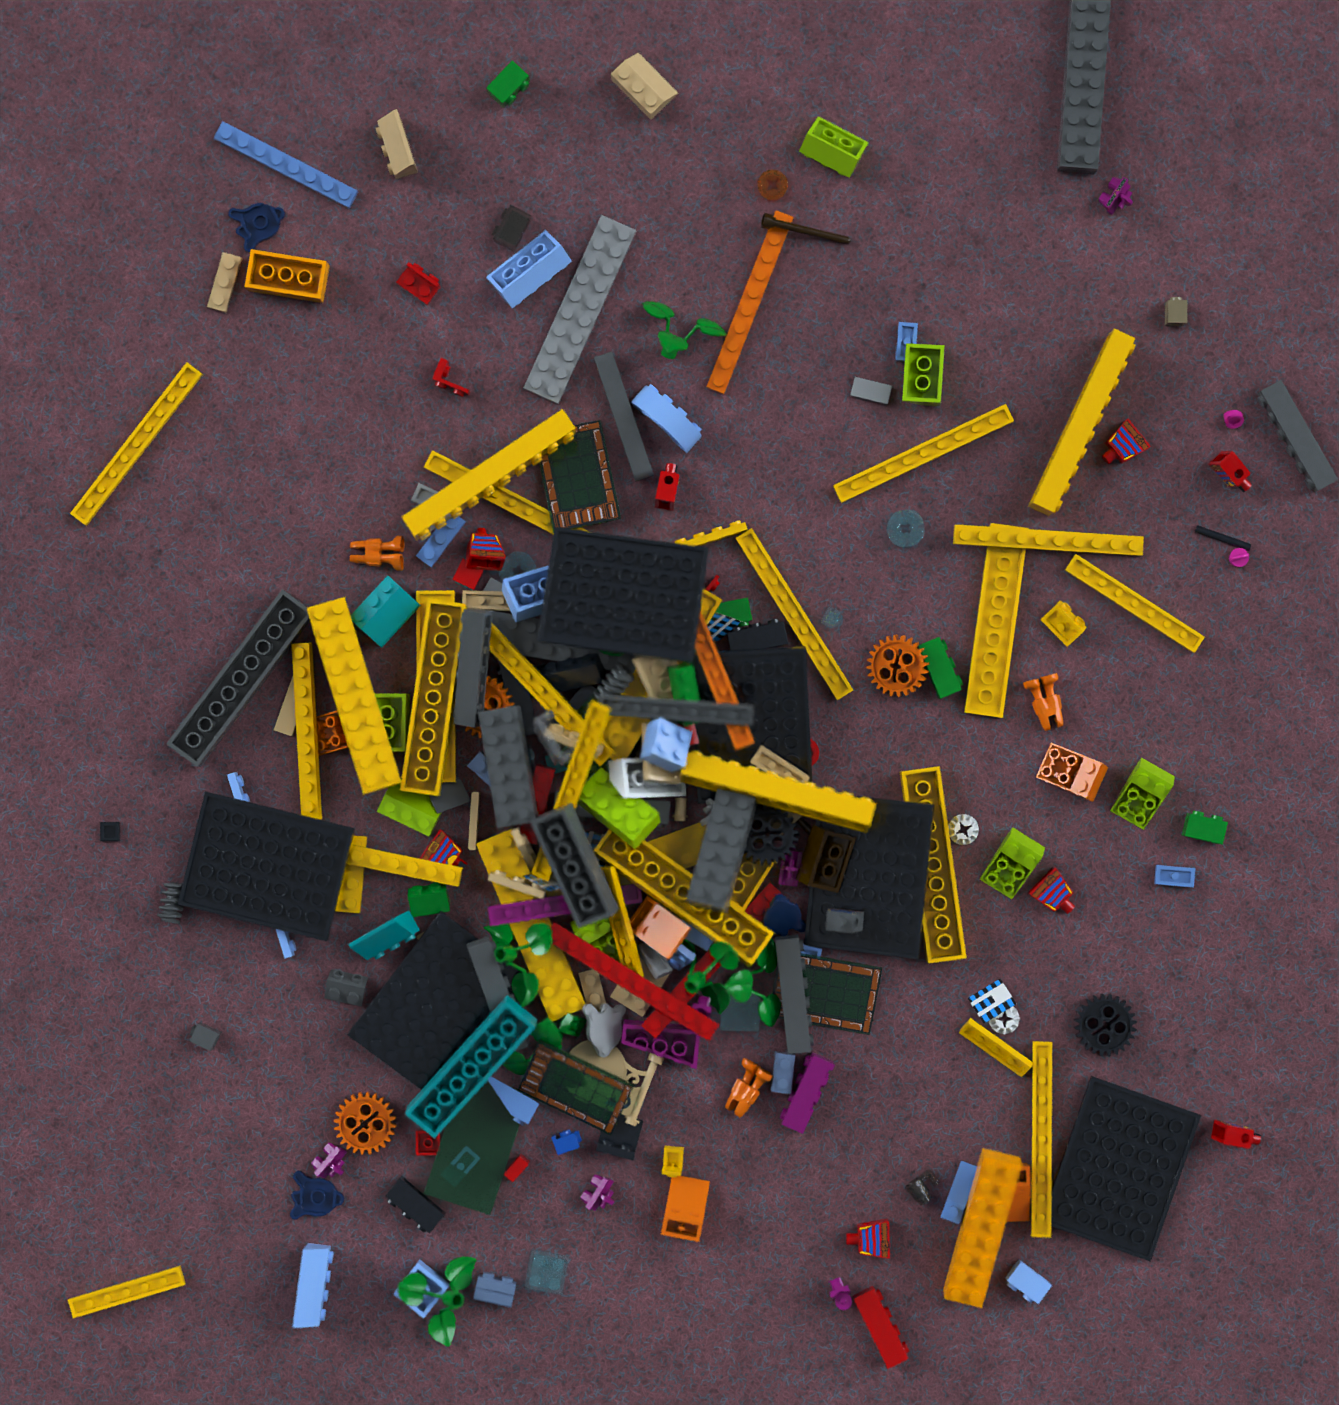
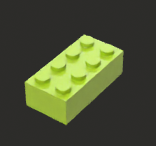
M602 767L584 785L578 801L582 808L634 849L661 822L659 812L641 798H623L611 783L609 773Z

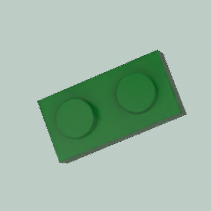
M567 1013L561 1019L559 1031L579 1037L587 1019L579 1015Z

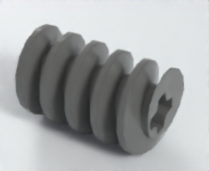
M616 662L615 665L618 669L612 667L611 672L614 675L610 673L606 675L609 681L606 679L602 680L605 687L599 685L597 688L600 692L594 691L595 697L599 700L600 694H623L625 688H628L630 682L634 680V675L628 667L620 662Z
M175 882L164 883L163 886L167 887L168 890L162 891V893L167 897L160 899L165 905L159 906L163 913H159L157 916L163 921L180 924V921L176 918L182 917L178 910H183L184 908L178 904L182 884Z

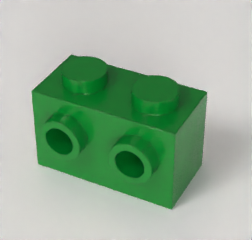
M512 60L486 87V90L494 100L505 108L507 105L513 104L517 98L516 95L520 91L524 92L528 88L530 78Z
M1193 810L1192 814H1186L1181 836L1223 845L1228 822L1223 821V817L1212 815L1211 818L1204 817L1203 812Z
M434 882L431 885H416L408 888V901L413 917L437 914L440 911H450V899L446 884Z

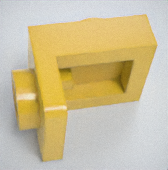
M664 1147L663 1175L672 1178L681 1176L684 1147Z

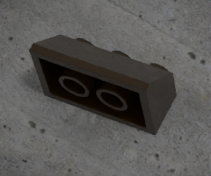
M813 825L796 880L807 886L838 893L856 838L826 827Z

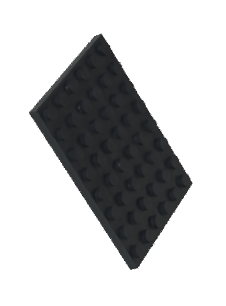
M555 527L537 641L693 663L709 548Z
M806 646L717 651L738 704L754 705L753 725L748 726L754 744L736 750L725 724L700 722L695 724L699 743L695 745V751L701 752L702 756L719 757L723 762H738L740 766L748 768V766L758 768L750 760L762 745L809 775L807 782L813 783ZM694 652L693 663L690 664L694 668L699 700L716 702L697 653ZM697 787L698 804H705L709 798L714 801L717 792Z
M205 791L178 904L328 941L355 828Z
M853 796V797L858 798V799H861L862 796ZM865 797L876 803L867 833L816 820L817 826L826 827L853 836L856 839L839 892L811 886L809 888L804 945L919 959L934 804ZM828 908L864 912L863 931L847 933L826 930Z
M440 911L349 1030L347 1036L422 1090L491 1013L466 945L478 940V938ZM502 962L504 969L501 970L503 977L507 976L510 984L507 990L509 994H512V980L516 974L522 972L512 966H507L506 962Z
M1091 1076L1052 1186L1051 1226L1151 1262L1201 1115Z

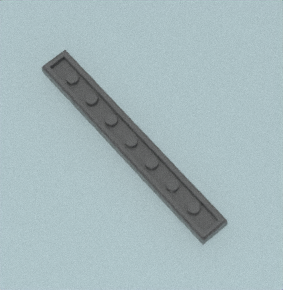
M608 694L599 695V703L611 708L609 715L663 718L667 720L752 726L754 720V705Z

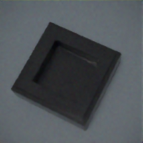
M100 822V841H120V822Z

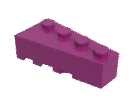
M624 1019L622 1044L642 1051H648L659 1057H665L674 1062L697 1069L699 1035L680 1024L669 1023L655 1039L641 1027L645 1021Z

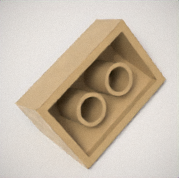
M639 53L624 60L611 73V80L650 119L658 114L678 94Z
M397 109L393 110L377 121L379 127L376 128L379 139L383 138L385 144L381 147L384 156H388L390 163L387 164L390 175L394 174L395 178L399 179L418 173L400 115Z

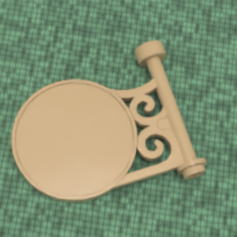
M586 1040L576 1045L567 1057L632 1087L629 1084L631 1077L636 1079L633 1080V1084H638L640 1081L639 1076H645L641 1087H632L629 1095L631 1099L630 1106L621 1112V1114L625 1115V1123L636 1126L640 1122L636 1119L657 1065H662L664 1058L650 1053L647 1060L651 1062L647 1071H640L634 1069L625 1061L623 1054L616 1046L607 1057H599L591 1041ZM586 1075L585 1078L588 1083L584 1087L567 1086L573 1094L577 1090V1096L587 1101H590L592 1098V1103L605 1108L608 1104L605 1101L609 1100L608 1098L611 1097L612 1093V1098L616 1096V1101H618L621 1094L618 1091L619 1089L614 1091L613 1088L603 1083L598 1085V1079L594 1080ZM608 1104L607 1109L613 1111L615 1106Z

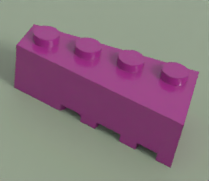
M811 1052L810 1056L806 1055L803 1066H805L803 1073H798L795 1080L797 1087L795 1091L791 1090V1094L787 1098V1101L790 1103L787 1109L783 1108L779 1117L782 1119V1125L802 1134L814 1111L813 1106H816L822 1092L820 1090L826 1086L829 1079L828 1072L829 1070L833 1071L835 1066L832 1060L814 1052Z

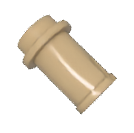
M675 798V815L672 816L674 821H686V818H688L686 815L687 798Z

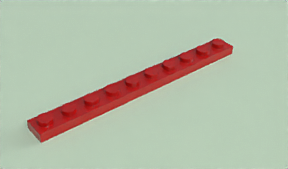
M769 883L744 912L760 923L763 920V910L770 907L769 903L776 894L782 893ZM709 951L695 965L693 973L698 971L703 973L716 960ZM719 962L705 975L706 982L721 967ZM687 975L670 993L685 1004L695 996V994L688 992L684 986L688 980ZM655 1009L641 1027L656 1039L673 1019Z
M554 922L550 927L552 930V945L708 1042L710 1041L719 1026L718 1023Z

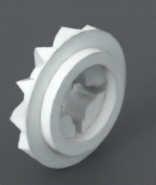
M966 814L957 815L948 825L949 836L957 844L967 845L977 838L979 832L978 823L972 816ZM959 822H961L963 826L971 825V827L967 829L968 837H966L964 833L956 834V832H958V830L961 829Z
M1014 1006L1005 1011L1006 1016L1012 1018L1006 1021L1005 1027L1002 1021L996 1020V1018L1002 1017L1004 1012L989 1020V1024L994 1031L1000 1034H1008L1018 1027L1020 1017Z

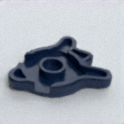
M263 203L253 204L246 209L231 208L228 212L231 219L241 223V226L236 229V233L244 239V250L247 253H250L251 249L255 250L260 242L274 237L279 230L281 221L285 218V212L282 208Z
M776 894L769 903L770 907L763 910L764 926L780 936H786L790 929L805 932L806 922L801 919L798 904L796 902L795 904L791 903L783 894Z
M300 1170L294 1173L293 1179L299 1185L300 1190L293 1191L291 1194L295 1204L294 1208L290 1211L292 1219L296 1220L304 1215L324 1216L344 1202V1195L329 1180L319 1177H308Z

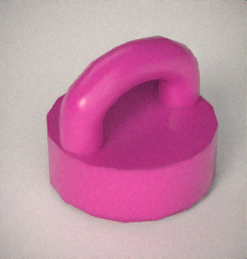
M1230 410L1223 415L1225 425L1230 429L1239 428L1244 423L1243 414L1238 410Z
M1236 548L1229 554V561L1235 567H1242L1249 560V553L1243 548Z

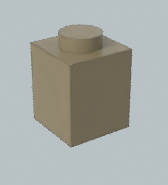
M1171 297L1165 303V326H1184L1187 324V300H1182V297Z

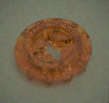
M767 170L758 179V191L762 197L768 200H778L787 191V178L778 170ZM778 179L776 184L778 191L774 188L768 190V181L773 183Z

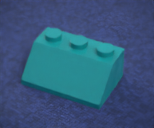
M387 575L351 614V620L382 648L421 605Z
M408 910L348 945L366 960L372 957L376 960L385 955L384 950L389 948L391 952L398 948L400 941L408 942L416 937L414 934L420 931Z

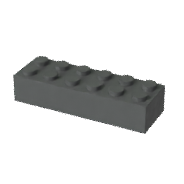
M521 706L478 712L497 828L529 823L538 816V809Z
M722 789L717 790L686 899L689 905L727 914L758 804L755 797Z
M572 803L538 815L530 823L577 927L580 928L612 916L619 907Z

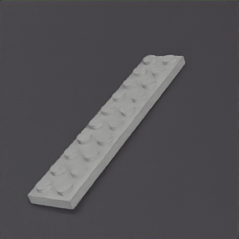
M601 215L524 385L525 390L559 404L636 234L635 229Z

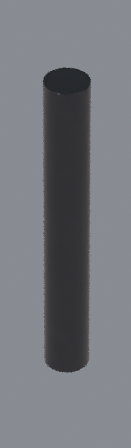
M1199 525L1196 526L1194 531L1195 533L1243 548L1247 551L1251 548L1250 543Z

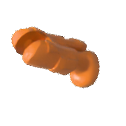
M398 535L389 542H383L381 538L350 542L351 549H365V555H350V562L366 564L370 567H380L383 563H389L396 571H403L404 557L402 554H382V551L403 552L404 536Z
M1057 673L1040 677L1046 698L1042 697L1039 678L1023 682L1024 688L1030 690L1035 700H1033L1032 705L1044 731L1051 730L1048 717L1052 715L1054 716L1056 726L1058 728L1063 726L1060 696L1054 694L1053 690L1054 682L1059 678Z
M743 1058L741 1061L742 1066L745 1068L744 1077L736 1080L725 1105V1108L729 1111L736 1107L734 1115L739 1118L755 1103L760 1095L759 1088L773 1077L770 1072L747 1058ZM756 1075L755 1081L753 1082L752 1086H750L751 1080Z

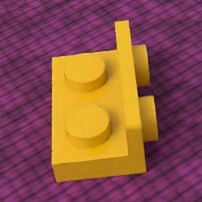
M1059 600L1040 620L1068 647L1085 631L1086 626L1081 617H1076L1071 612L1072 609L1067 603H1062Z

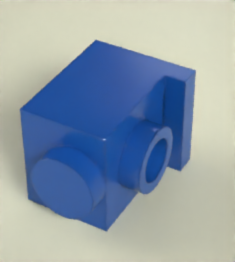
M570 1129L560 1132L559 1137L556 1134L551 1136L558 1155L579 1148V1142L582 1141L579 1130L571 1132Z

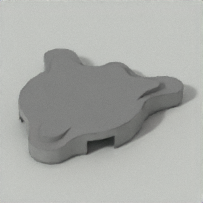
M585 1004L582 1010L587 1018V1039L591 1041L599 1057H607L621 1039L622 1017L626 1012V1007L623 1004H618L612 1008L608 1004H601L600 1010L597 1011L592 1004Z

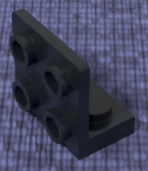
M606 1111L604 1121L607 1123L612 1114L611 1111ZM620 1114L612 1134L601 1130L596 1151L634 1160L643 1120L637 1118L636 1120L640 1122L633 1126L625 1123V1115Z

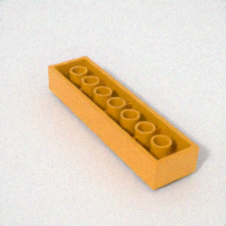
M982 1148L943 1289L944 1299L982 1308L1021 1171L1022 1163L1020 1157Z

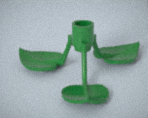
M654 301L642 303L643 308L648 314L666 320V331H660L658 338L663 347L661 354L668 359H675L678 351L688 348L689 345L686 341L696 330L700 329L702 333L710 336H727V333L720 325L712 320L700 318L696 321L697 325L683 339L669 332V317H674V312L670 307Z
M537 923L529 927L525 934L529 944L519 947H512L510 944L513 941L514 934L509 924L485 926L484 929L491 934L497 947L494 952L495 959L498 962H506L507 966H512L522 972L514 976L512 990L520 1006H527L535 999L539 989V982L534 973L527 974L525 969L512 963V961L516 959L518 950L531 947L533 954L538 956L545 955L550 950L552 944V930L550 926L544 923Z
M684 938L681 944L695 954V947ZM718 941L711 945L709 952L716 960L703 973L700 971L693 973L697 960L695 956L693 961L688 964L691 965V968L687 975L688 980L684 984L688 992L696 994L700 990L703 996L709 997L710 1004L717 1010L719 1015L728 1007L730 993L724 989V985L721 983L713 984L712 981L706 983L705 975L718 962L722 967L729 970L735 969L739 964L737 952L730 944L723 941Z
M771 938L756 958V963L760 968L754 971L741 970L738 973H733L730 980L724 986V989L737 1002H746L751 994L762 998L763 1001L758 1005V1014L761 1021L768 1027H773L778 1020L781 1011L780 999L775 994H769L766 998L765 995L752 990L751 986H753V974L760 973L763 970L766 973H771L778 964L776 943Z
M548 1017L543 1022L536 1024L531 1035L537 1042L552 1050L557 1049V1052L560 1053L564 1034L559 1031V1028H556ZM512 1052L502 1065L514 1074L525 1075L533 1054L528 1059H525L521 1053ZM556 1061L558 1069H555L554 1076L559 1082L571 1087H578L576 1083H580V1081L582 1086L588 1083L585 1076L582 1079L583 1074L576 1071L577 1069L569 1068L567 1071V1066L561 1065Z
M458 1257L447 1265L445 1278L451 1281L449 1286L452 1291L448 1290L443 1295L424 1291L427 1282L420 1273L408 1274L397 1287L400 1299L409 1306L420 1305L423 1301V1294L441 1298L443 1304L448 1306L439 1310V1314L433 1315L428 1324L429 1335L447 1347L450 1346L456 1327V1318L451 1310L462 1306L464 1298L458 1292L459 1290L466 1289L472 1281V1271L476 1259L472 1257Z

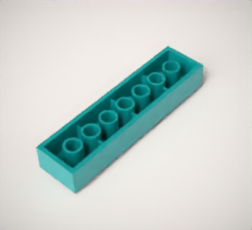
M507 995L407 1105L405 1115L435 1138L536 1027L537 1019Z

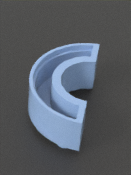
M645 385L630 403L644 416L655 422L673 442L687 453L702 437L700 433L702 429L685 417L687 413L681 407H674L671 404L673 401L666 394L661 396L653 385Z

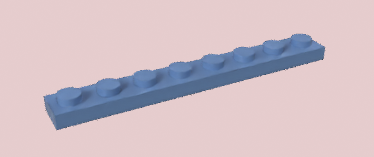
M223 121L214 137L215 140L349 209L358 193L354 188Z

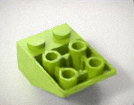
M1141 757L1110 811L1144 830L1174 786L1175 776Z
M1012 827L983 872L980 880L1008 898L1013 899L1042 859L1045 847Z
M608 917L580 928L577 927L575 920L570 922L576 936L621 963Z

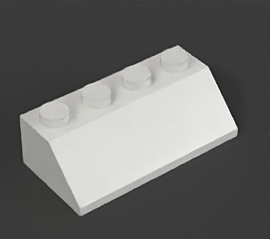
M643 759L608 761L610 781L623 798L686 796L685 783L680 782V784L673 785L644 781Z

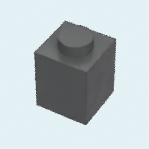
M200 1022L197 1026L194 1025L189 1034L192 1036L190 1042L212 1051L222 1032Z

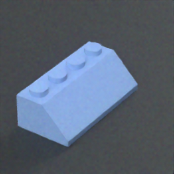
M545 230L486 278L511 308H514L527 296L534 293L537 288L549 281L556 273L564 269L572 260L561 244Z
M308 1243L303 1249L293 1321L294 1328L316 1327L320 1325L321 1321L325 1320L326 1309H323V1303L327 1302L329 1290H325L326 1282H330L331 1277L328 1265L332 1263L334 1252L330 1251L331 1246Z

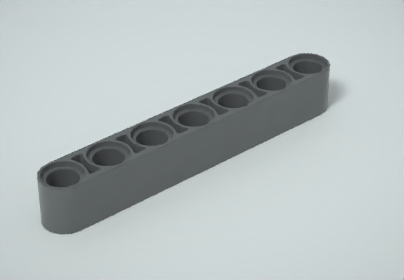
M611 351L596 356L594 360L635 482L654 476L613 353Z

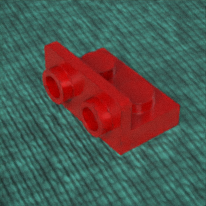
M408 262L407 268L396 283L428 305L441 287L438 283L439 279L432 274L426 275L423 273L424 269L414 262L412 265Z

